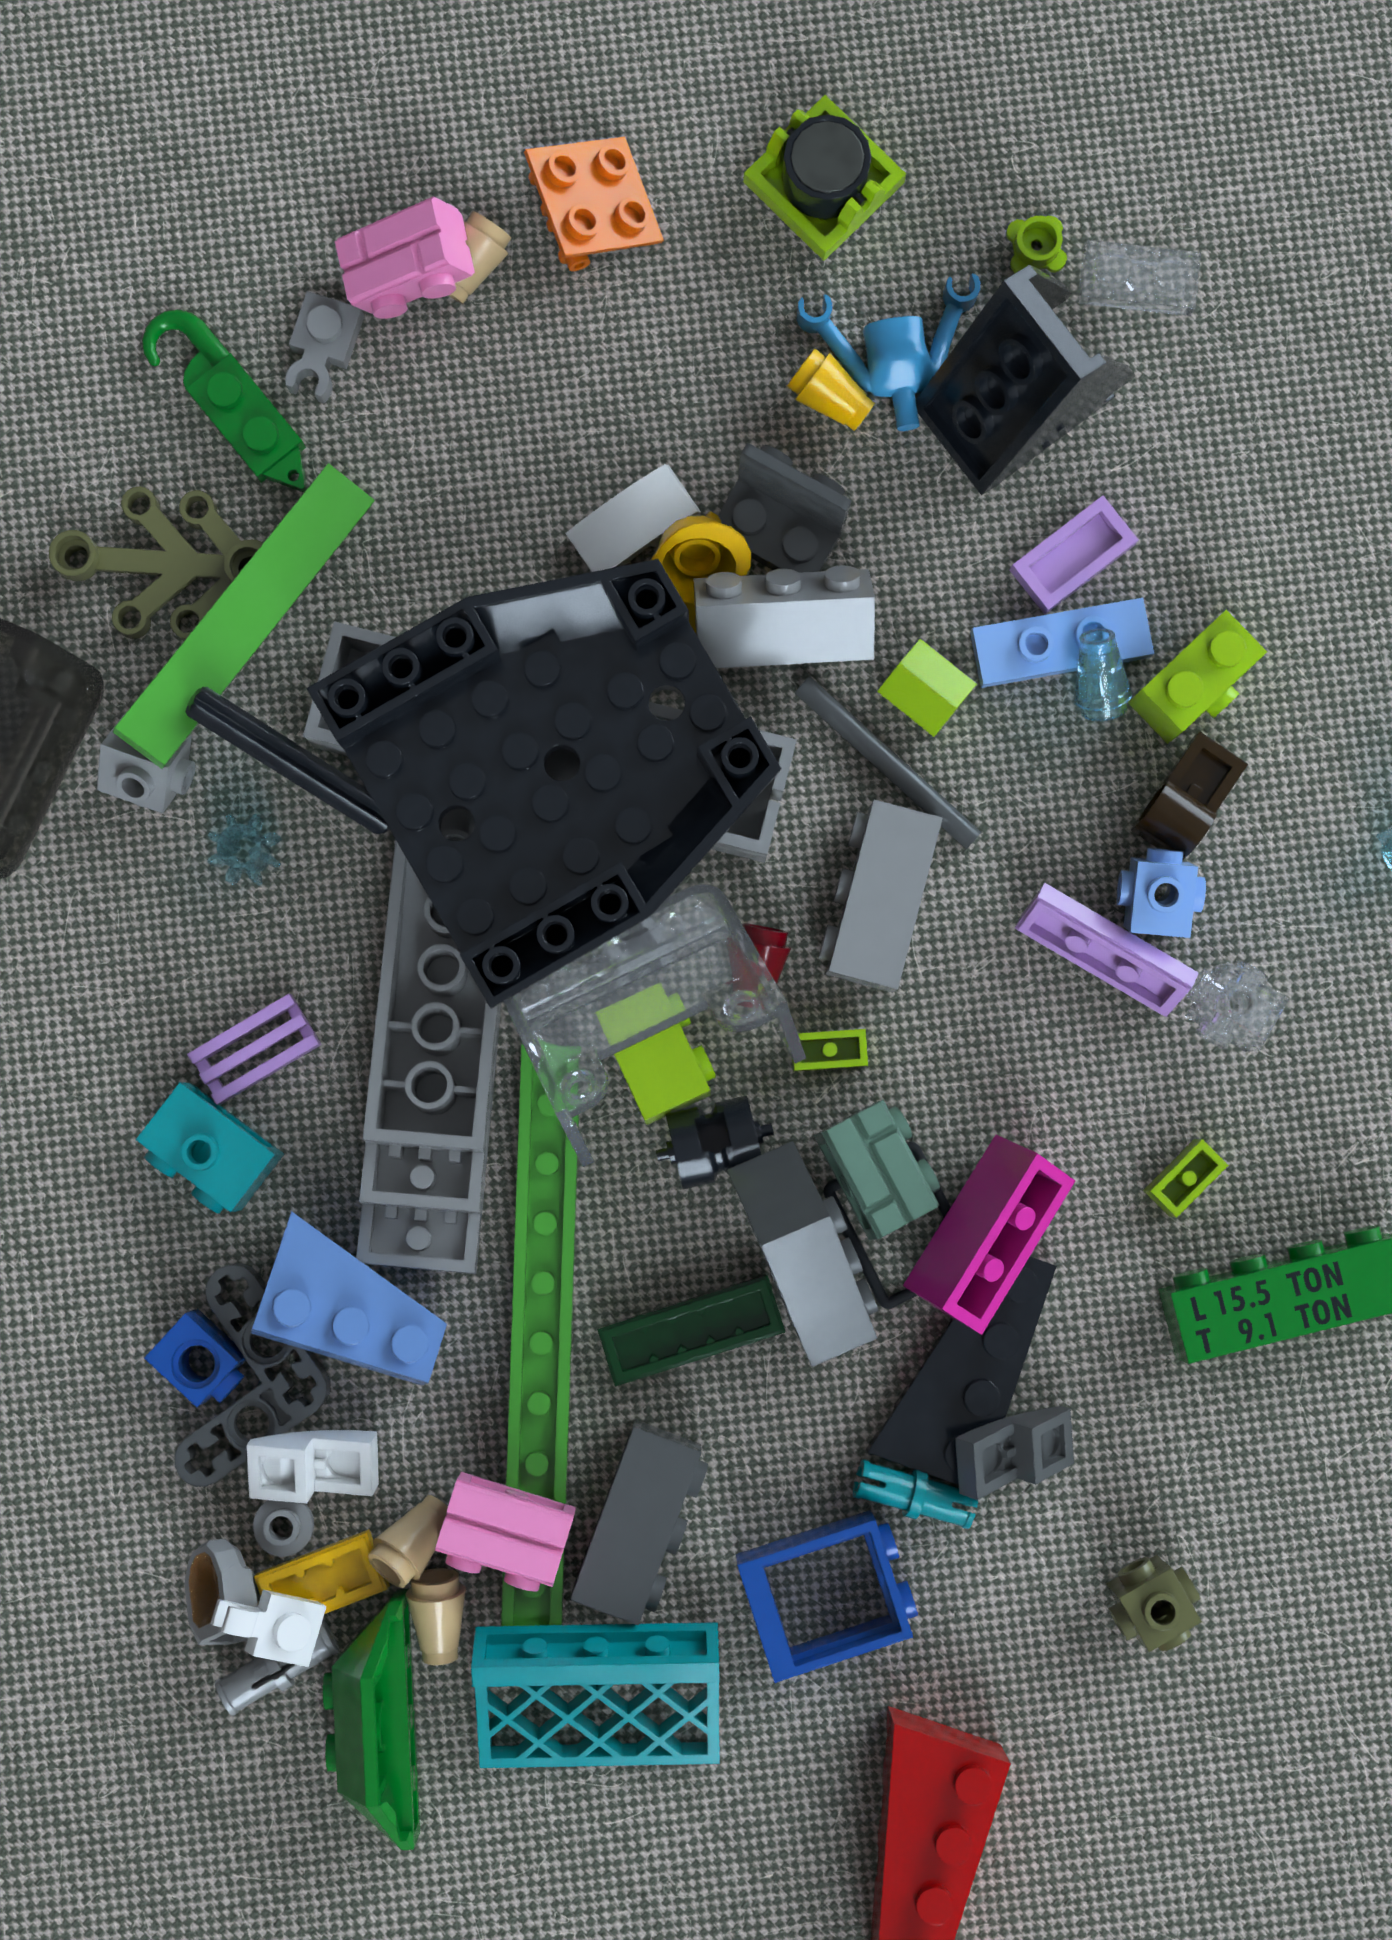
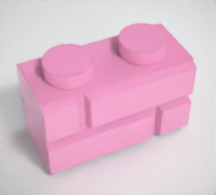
M433 196L337 238L335 246L340 267L344 270L342 278L347 300L352 306L367 311L376 318L388 319L404 314L408 309L407 303L418 298L436 299L452 294L456 290V282L471 277L475 273L470 248L465 242L468 239L462 214L454 206Z
M461 1472L450 1498L435 1551L447 1554L445 1563L455 1569L477 1574L480 1573L483 1565L505 1572L504 1582L522 1590L537 1592L540 1584L553 1587L576 1507Z

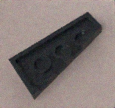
M1029 1257L982 1335L952 1318L941 1337L937 1338L929 1350L926 1360L910 1385L906 1386L893 1406V1411L880 1431L876 1432L866 1451L959 1485L955 1438L980 1426L1006 1418L1057 1266Z

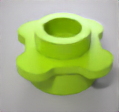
M1033 216L1025 221L1016 219L1009 224L1006 237L1012 242L1014 256L1010 261V267L1014 273L1028 265H1032L1037 269H1047L1052 273L1059 272L1065 266L1067 255L1061 249L1063 225L1058 218L1054 216ZM1037 241L1042 245V248L1034 250L1031 244Z

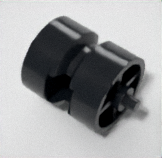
M746 1095L716 1102L711 1113L704 1114L698 1107L666 1114L671 1140L666 1141V1148L656 1150L658 1162L670 1159L671 1165L677 1163L682 1188L688 1189L713 1183L717 1178L718 1172L725 1171L728 1174L727 1169L761 1155L759 1144L764 1143L763 1137L774 1135L771 1123L760 1126L758 1120H753Z

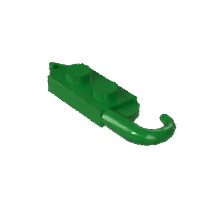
M179 309L164 311L154 317L145 328L142 338L143 352L150 365L158 366L160 364V358L156 351V343L159 337L169 330L183 332L199 351L190 361L184 372L183 383L191 398L261 483L268 479L305 493L307 487L301 451L306 446L206 323L193 313ZM293 474H298L299 477L297 480H290V477Z

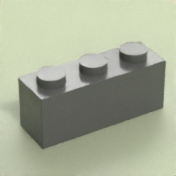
M634 1420L574 1583L571 1601L635 1625H639L644 1609L655 1613L667 1577L657 1574L665 1552L676 1555L688 1520L678 1517L686 1494L697 1498L707 1472L708 1463L699 1460L702 1453L701 1444Z

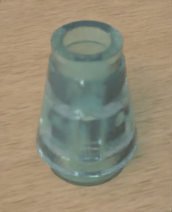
M1109 629L1086 631L1079 637L1080 647L1073 701L1080 708L1081 715L1088 720L1108 721L1116 719L1126 713L1128 708L1127 702L1132 698V691L1118 644L1116 643L1115 633Z

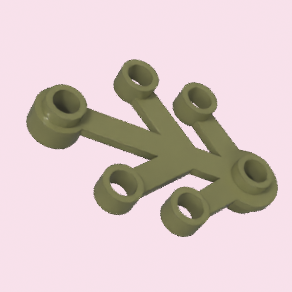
M141 486L132 487L125 492L121 500L122 510L134 524L144 526L165 551L98 547L88 535L78 530L64 531L53 539L49 547L50 562L68 580L84 581L91 578L97 571L161 575L132 601H123L113 610L112 623L123 636L130 639L143 637L151 627V617L195 579H219L192 605H180L172 612L170 617L171 629L183 641L186 640L191 632L181 631V620L187 615L194 614L198 616L200 622L263 544V542L253 539L241 541L218 515L217 506L212 498L204 491L193 490L182 497L179 503L180 514L192 528L203 529L223 555L197 553L160 511V503L149 489ZM139 498L150 499V507L147 512L141 515L133 514V503ZM199 501L206 502L208 510L203 517L196 519L189 516L190 507L194 503ZM79 550L86 551L88 556L86 563L79 568H72L70 566L72 554ZM130 611H139L141 615L140 623L131 629L124 628L122 621L125 614Z

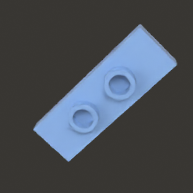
M1143 598L974 627L970 631L981 688L1147 659L1154 655Z

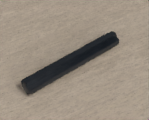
M202 687L193 694L185 711L188 717L374 834H385L389 830L366 787L212 689Z

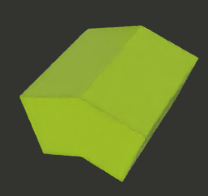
M919 639L877 692L935 737L966 700L977 683L922 639Z

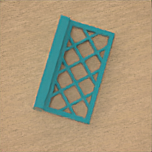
M718 1622L475 1627L471 1675L472 1687H475L480 1768L720 1764ZM676 1683H707V1686L689 1701L671 1688ZM620 1684H642L646 1688L628 1702L610 1687ZM580 1685L585 1690L567 1703L549 1688L552 1686ZM519 1686L524 1691L507 1704L492 1693L489 1687ZM658 1697L676 1710L675 1713L660 1725L641 1712ZM597 1698L616 1712L600 1726L581 1713ZM536 1699L555 1713L540 1727L521 1714ZM706 1706L707 1715L702 1711ZM690 1721L707 1734V1742H681L672 1734ZM629 1722L647 1736L638 1743L622 1744L612 1735ZM569 1723L585 1735L586 1738L578 1744L562 1745L552 1736ZM507 1724L526 1737L519 1745L492 1746V1736Z

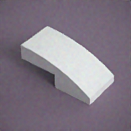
M664 464L611 498L565 534L591 572L625 566L649 546L657 547L664 531L675 521L687 516H697L701 511L670 466Z
M316 1430L290 1432L250 1439L247 1444L249 1498L307 1504L314 1491L373 1496L379 1485L377 1431Z

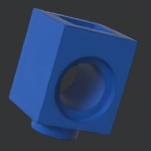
M199 1309L185 1313L144 1357L150 1365L196 1407L206 1403L212 1397L221 1403L245 1377L238 1370L246 1361L238 1347ZM196 1345L207 1348L214 1357L215 1366L209 1377L197 1375L189 1365V1354Z

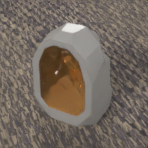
M226 1539L207 1541L193 1551L188 1561L184 1583L188 1622L198 1645H230L248 1641V1637L223 1633L221 1631L222 1627L210 1624L218 1599L252 1607H258L261 1596L254 1579V1572L246 1566L241 1551Z

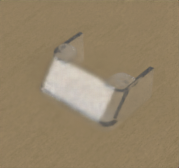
M694 885L669 896L652 917L504 1001L552 1108L583 1167L593 1163L594 1160L575 1122L574 1116L596 1106L604 1098L608 1090L609 1079L601 1060L708 1008L718 1025L731 1032H747L771 1021L795 1064L806 1059L787 1001L726 895L719 888L712 885Z

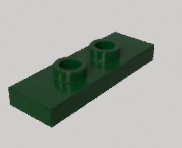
M767 1274L601 1326L597 1329L615 1387L785 1333Z

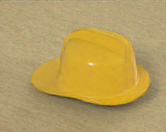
M710 511L706 516H687L675 521L664 531L659 541L658 549L651 560L659 559L689 610V623L696 633L693 578H707L718 572H732L739 576H746L751 567V550L744 536L731 526L722 524L720 517Z

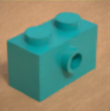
M179 1082L135 1139L148 1149L144 1156L148 1163L168 1177L173 1178L177 1172L195 1185L191 1192L193 1197L218 1214L224 1208L229 1212L241 1211L285 1155L223 1106L216 1105L211 1097L194 1084Z

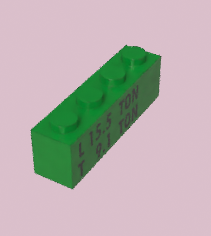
M1379 1225L1368 1226L1345 1232L1346 1243L1324 1248L1322 1240H1312L1287 1247L1289 1257L1267 1262L1265 1254H1257L1230 1261L1232 1271L1209 1276L1208 1269L1201 1268L1173 1275L1174 1285L1158 1289L1176 1359L1191 1364L1391 1314L1392 1234H1381Z

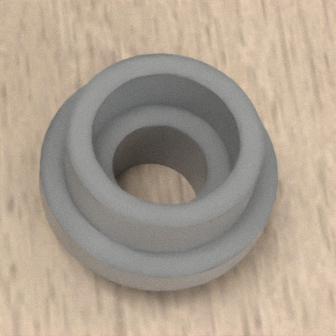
M267 1500L258 1509L253 1521V1532L259 1546L267 1553L279 1557L291 1556L301 1551L310 1541L314 1531L313 1514L306 1503ZM279 1516L288 1518L293 1525L292 1534L288 1537L277 1535L273 1530L274 1518Z

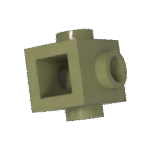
M1158 1555L1151 1558L1143 1557L1127 1564L1117 1573L1118 1577L1106 1583L1116 1602L1108 1610L1126 1641L1136 1637L1148 1652L1156 1648L1160 1651H1167L1181 1645L1191 1636L1189 1629L1202 1622L1192 1605L1201 1598L1191 1579L1182 1567L1173 1571ZM1166 1600L1169 1602L1151 1613V1608L1157 1601Z

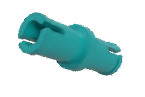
M864 1459L858 1466L857 1476L878 1481L879 1486L854 1481L853 1498H862L902 1509L903 1516L911 1519H917L919 1515L959 1525L964 1529L971 1527L975 1513L953 1508L952 1503L977 1508L978 1500L959 1494V1487L928 1479V1473L916 1469L911 1474L870 1463Z

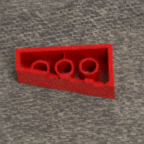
M888 1706L871 1940H955L1011 1763L999 1743Z

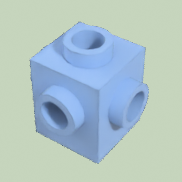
M1147 848L1146 858L1131 857L1129 871L1120 870L1117 884V905L1125 906L1123 927L1130 933L1191 937L1193 912H1202L1206 881L1205 877H1197L1198 866L1190 862H1182L1183 851ZM1166 883L1167 891L1164 896L1155 899L1154 894L1157 887Z

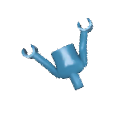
M972 273L969 278L970 295L959 296L953 291L952 278L949 277L943 291V301L946 307L933 338L930 352H928L925 343L923 319L919 316L888 318L866 325L863 329V336L867 352V367L830 320L832 301L828 295H823L822 309L824 314L819 317H811L805 312L804 299L802 297L798 302L797 322L803 331L820 334L847 373L864 391L878 397H892L897 430L909 431L920 426L915 394L924 390L948 357L949 348L960 316L963 312L969 311L974 306L981 283L979 277Z

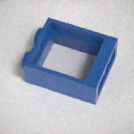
M871 1510L736 1554L738 1570L774 1683L913 1638L908 1619L918 1616L917 1608L907 1580L896 1584L889 1563L891 1560L900 1558L889 1523L877 1525ZM864 1536L889 1615L790 1647L765 1568Z

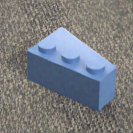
M291 1211L251 1334L422 1386L429 1383L447 1323Z

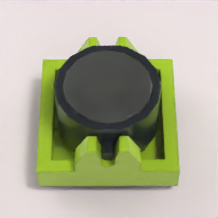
M824 95L806 113L803 110L797 109L792 114L789 125L785 130L779 126L774 131L767 145L766 152L744 172L743 183L825 261L904 184L906 173L834 102Z

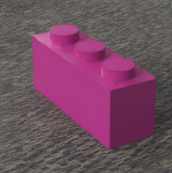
M995 1135L903 1286L940 1311L982 1335L1068 1195L1075 1180L1038 1153L999 1135Z

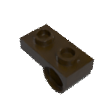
M1199 731L1194 735L1131 828V831L1156 848L1183 851L1184 860L1208 832L1217 816L1216 811L1242 775L1248 763Z

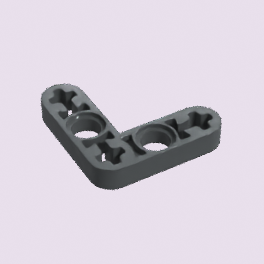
M243 1263L229 1264L217 1269L207 1282L206 1300L262 1384L187 1436L178 1445L174 1455L177 1473L186 1483L195 1487H207L216 1483L247 1461V1444L250 1439L241 1434L237 1426V1418L243 1408L256 1406L267 1414L269 1429L265 1436L283 1434L320 1409L327 1401L331 1392L330 1378L314 1352L284 1344L282 1350L277 1355L265 1356L260 1354L253 1345L251 1330L256 1316L251 1318L241 1329L236 1318L247 1313L238 1301L234 1300L226 1303L222 1299L221 1294L227 1289L223 1279L228 1275L233 1281L242 1278L247 1281L249 1287L242 1294L251 1309L256 1308L261 1303L267 1285L255 1269ZM294 1350L297 1351L302 1359L290 1365L296 1375L301 1379L311 1375L317 1384L310 1391L314 1399L312 1403H308L303 1397L294 1401L289 1396L288 1391L292 1389L294 1382L286 1369L281 1371L276 1377L269 1369L285 1361ZM221 1423L228 1441L240 1450L242 1454L239 1457H235L233 1448L230 1446L212 1460L214 1472L211 1473L206 1466L196 1470L190 1462L197 1454L193 1445L197 1443L199 1447L206 1449L223 1438L224 1435L216 1429V1426Z

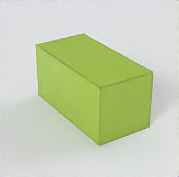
M866 1029L795 1033L790 1035L793 1072L868 1066Z
M1193 1139L1143 1191L1169 1217L1177 1218L1229 1165L1203 1139Z

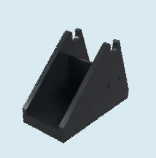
M1028 265L1001 283L916 399L917 412L981 496L1000 484L1116 397L1114 392L1135 377L1134 372L1128 365L1101 353L1091 358L1087 355L1052 310L1066 301L1072 293L1065 284L1032 265Z

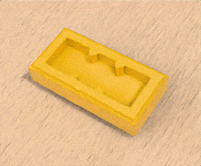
M369 1529L260 1571L254 1576L260 1596L264 1589L315 1600L327 1606L324 1614L388 1590L390 1587L389 1582L373 1568L368 1560L369 1553L375 1548Z

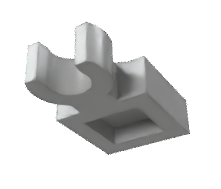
M306 292L289 342L293 353L303 355L302 359L295 361L287 370L285 383L290 393L297 394L300 382L308 376H313L319 379L315 389L317 401L321 403L327 402L333 389L332 380L328 373L330 366L335 365L347 369L365 317L362 309L319 294Z

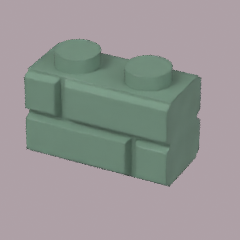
M884 1099L813 1135L869 1240L880 1239L940 1206L934 1195L935 1192L940 1190V1184L933 1169L925 1159L916 1161L906 1143V1140L912 1137L907 1120L896 1106L888 1109Z

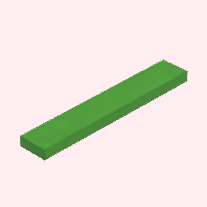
M328 463L114 727L113 733L159 768L163 769L199 724L188 717L185 712L193 694L199 688L208 687L222 695L370 509L375 500Z

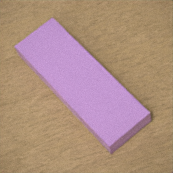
M1046 883L1043 884L1024 910L1015 926V929L1165 1017L1191 990L1198 976L1197 971Z

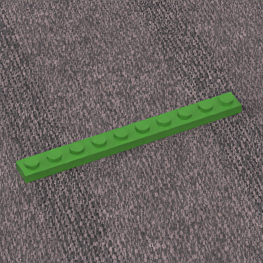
M521 1044L506 1486L566 1504L581 1046ZM565 1548L553 1587L540 1584L537 1592L522 1590L504 1582L505 1572H503L501 1626L563 1624Z

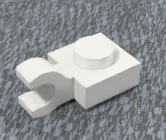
M263 1589L258 1607L218 1599L210 1624L222 1627L221 1631L223 1633L248 1637L245 1651L252 1656L309 1667L327 1606L315 1600Z

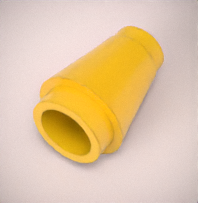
M815 348L787 385L789 389L797 394L796 401L842 425H847L853 431L858 428L875 404L830 352L827 356H824Z

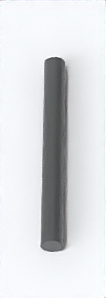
M811 676L796 690L795 694L924 812L942 817L941 827L965 849L982 833Z

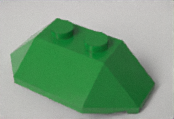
M397 1589L340 1653L332 1666V1672H325L323 1677V1705L325 1710H334L335 1733L327 1734L325 1758L327 1771L336 1772L337 1792L401 1850H414L421 1831L410 1609L406 1598V1592L409 1589Z

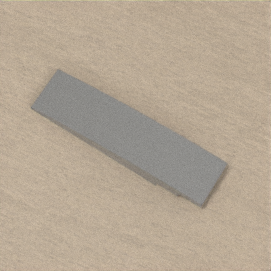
M464 809L449 811L441 822L443 836L451 841L465 840L474 830V817L469 811ZM396 839L363 1130L365 1151L359 1197L362 1208L356 1258L365 1265L476 1274L501 1004L492 1009L489 1007L463 962L460 950Z

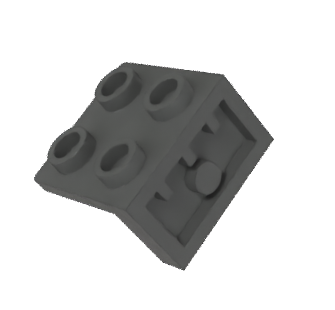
M746 443L740 454L738 481L718 514L722 524L731 526L744 536L751 550V558L772 570L792 569L799 573L821 572L843 533L851 500L844 496L845 490L834 480L821 474H814L811 478L791 467L793 465L792 460L780 450L768 445H762L761 449H758Z

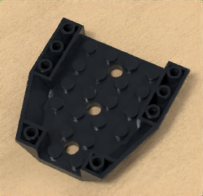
M659 559L466 597L306 688L336 741L346 752L460 950L463 962L491 1009L652 917L782 769L752 717L750 716L747 719L744 717L689 623V610ZM672 690L682 697L685 706L679 717L671 721H663L657 719L651 713L649 703L657 692ZM567 749L578 756L580 767L573 778L566 781H557L546 773V760L556 750ZM454 809L469 811L475 820L472 834L462 841L448 840L441 832L443 817Z

